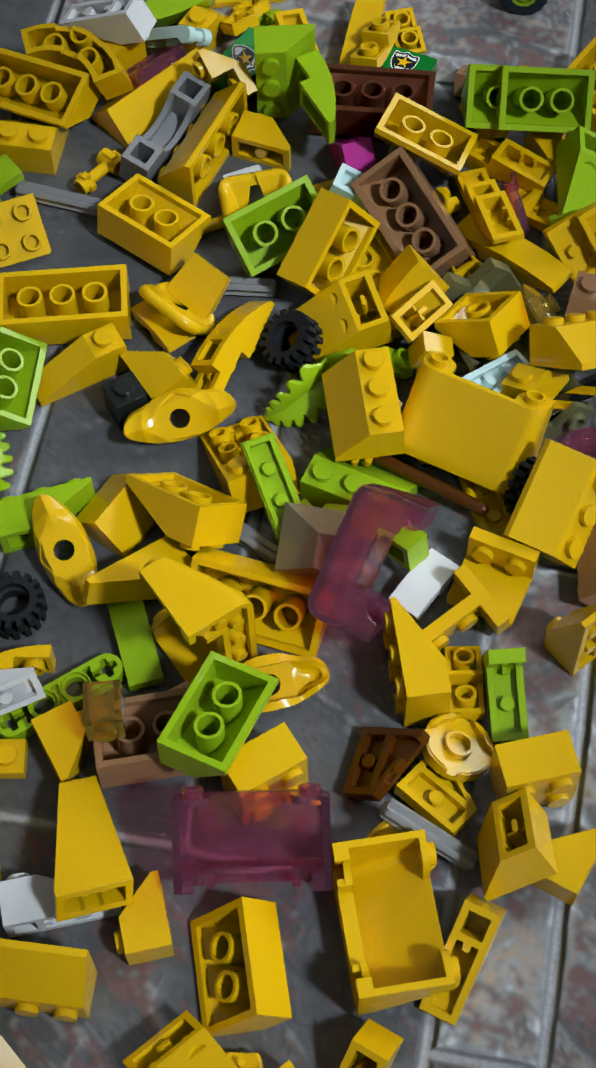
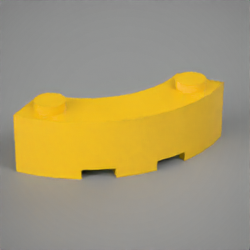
M56 23L39 24L20 30L26 55L89 73L94 84L106 100L134 90L127 71L112 50L92 32L75 25L66 27L58 26Z

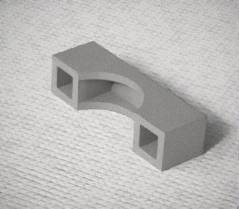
M184 71L169 91L164 107L152 127L143 136L137 134L121 155L119 176L128 181L135 174L139 173L153 181L173 154L175 147L186 136L189 126L195 124L199 118L203 105L208 103L211 85Z

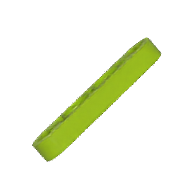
M104 653L43 686L46 694L45 698L0 716V738L26 739L35 734L32 723L28 722L23 711L28 709L31 719L39 716L40 714L36 713L34 709L41 700H51L54 703V708L71 700L75 709L78 710L117 688L124 680L125 674L121 659L112 653ZM107 666L110 670L113 669L114 675L108 677L105 673H102V668ZM89 674H92L93 680H96L97 685L92 687L90 678L87 676ZM73 682H82L86 685L85 692L77 697L68 695L66 689ZM12 719L17 723L18 729L12 731L7 727L6 722Z

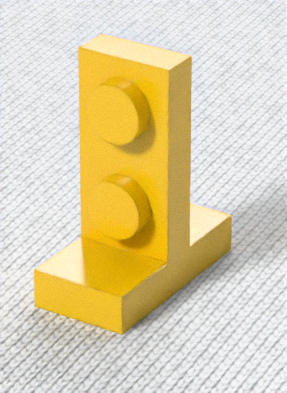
M465 563L456 569L453 574L454 582L465 594L466 598L423 629L424 633L439 651L450 642L448 637L459 629L461 632H465L474 626L479 620L477 617L479 614H481L497 635L509 628V617Z

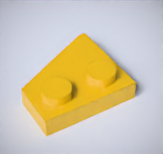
M424 758L396 784L394 790L396 795L421 816L453 837L475 817L477 812L471 795L464 789V782L446 779L436 773Z

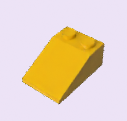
M175 472L126 474L125 482L165 535L180 542L179 546L181 548L199 551L204 546L222 549L225 544L239 543L247 503Z

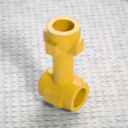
M108 148L100 150L96 158L98 165L89 173L84 171L75 176L73 181L75 190L80 194L87 195L89 192L93 193L97 189L96 182L108 172L118 176L122 154L116 150L111 151Z

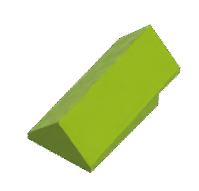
M469 64L461 93L464 128L571 133L580 125L590 130L596 70Z

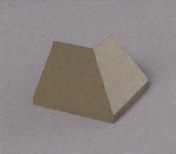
M285 502L274 571L344 583L354 541L355 513Z

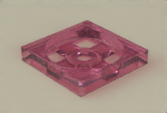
M180 44L159 49L126 71L133 86L141 85L187 55L184 46Z

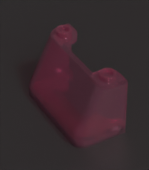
M370 483L359 487L353 494L309 594L308 608L311 614L318 620L366 643L371 642L382 634V628H384L383 612H389L390 602L384 595L372 589L395 535L399 534L403 527L412 531H420L427 528L434 520L440 504L426 497L380 484Z
M301 783L298 785V789L203 792V787L185 786L180 788L179 794L172 796L171 826L174 895L194 894V886L203 885L204 882H206L207 889L215 888V883L293 881V886H301V879L312 883L313 891H332L330 792L322 789L320 783Z

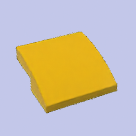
M596 202L543 230L557 259L573 270V276L569 278L572 285L575 283L579 270L596 274Z

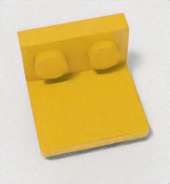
M33 193L0 202V269L51 254L49 241Z
M474 526L469 536L467 554L462 565L464 563L501 607L509 617V627H512L536 573L540 551ZM453 582L446 602L449 605L455 606L465 599L466 596L457 584Z

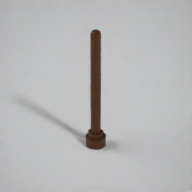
M391 456L373 458V463L480 516L486 515L489 511V507L485 502Z

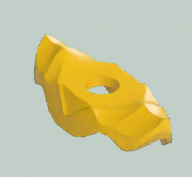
M188 387L170 390L156 396L143 407L130 413L124 422L123 434L130 440L153 444H173L187 439H194L212 430L232 414L236 408V402L229 393L221 389H196ZM184 409L189 413L190 419L186 426L175 427L170 422V415L174 410Z
M39 494L32 505V529L40 563L48 578L66 600L77 607L88 606L82 602L85 579L98 572L96 555L83 525L63 503L50 495ZM62 540H68L74 546L73 556L65 561L59 560L54 553L56 544Z
M272 653L254 657L242 663L268 675H274L279 679L280 689L276 694L271 695L262 713L286 709L306 700L324 687L330 678V671L325 662L315 656Z

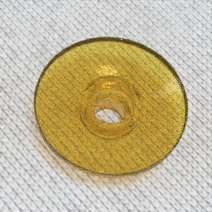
M523 283L520 285L522 296L538 323H543V317L556 316L555 313L560 310V307L550 293L544 297L529 284Z

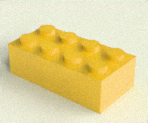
M126 264L0 273L1 327L47 343L48 345L73 343L83 334L112 322L123 340L132 339L130 284Z

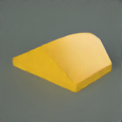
M408 244L380 276L379 296L384 308L392 314L396 308L432 279L444 293L450 287L418 252Z

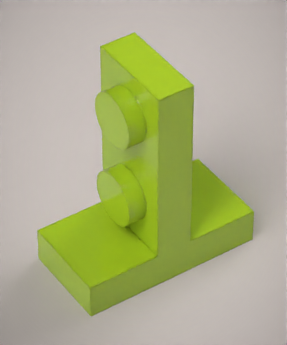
M525 647L487 650L481 658L486 681L492 743L509 742L529 738L523 665L526 663Z

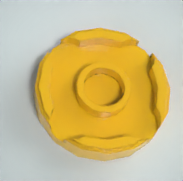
M457 713L440 714L430 720L425 729L430 739L421 750L429 766L446 779L457 782L475 781L484 775L491 764L494 750L489 733L475 720L470 719L467 721L460 718L461 714Z

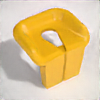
M272 168L227 176L222 179L218 186L222 217L225 218L249 205L250 186L260 185L265 197L291 183L290 174L284 169Z
M193 253L171 282H162L157 285L143 284L139 288V294L149 305L184 331L192 335L206 336L214 329L215 318L213 313L232 279L198 253ZM175 304L186 306L188 309L183 310Z

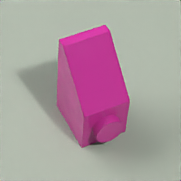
M355 136L329 144V149L338 170L342 162L362 173L376 165L371 137Z

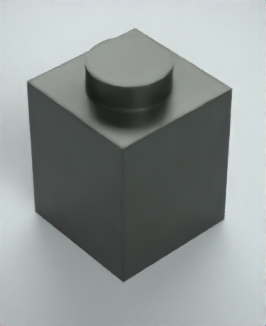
M132 371L102 384L106 407L120 430H123L124 422L130 413L148 403L147 394Z

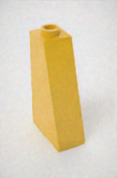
M96 775L59 783L54 878V916L56 922L133 904L134 878Z

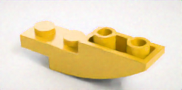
M271 300L247 302L229 313L216 325L197 351L190 365L198 372L195 379L197 385L194 388L225 389L231 374L236 368L238 359H250L255 351L265 324L269 321V316L275 305Z

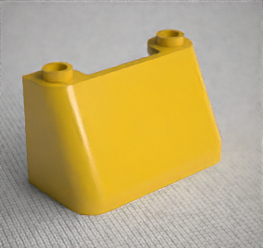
M430 350L424 356L401 414L404 426V453L494 492L505 494V490L510 488L507 485L509 479L513 480L514 478L513 471L515 469L519 470V463L521 461L526 462L528 457L538 456L556 401L546 397L545 394L537 390L522 392L516 399L455 375L456 363L451 359V356L444 352Z
M170 557L152 558L139 570L141 581L147 588L153 591L165 608L159 611L153 618L151 626L153 639L184 681H188L191 685L210 651L240 663L258 657L254 606L243 592Z
M425 829L337 842L331 845L333 887L356 1015L374 1013L455 989L456 981L461 980L457 956L450 957L448 949L444 948L430 879L431 866L437 865V855L434 842H427Z

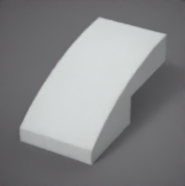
M431 548L429 556L405 576L388 599L390 601L391 597H396L410 616L419 621L437 595L441 596L454 578L453 572L460 566Z

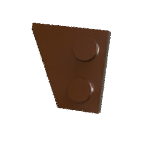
M363 727L342 794L349 800L380 802L429 742L430 736L424 729Z

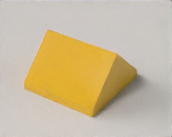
M115 474L106 481L76 518L83 525L88 537L125 558L132 554L155 526L156 521L125 482L126 474Z

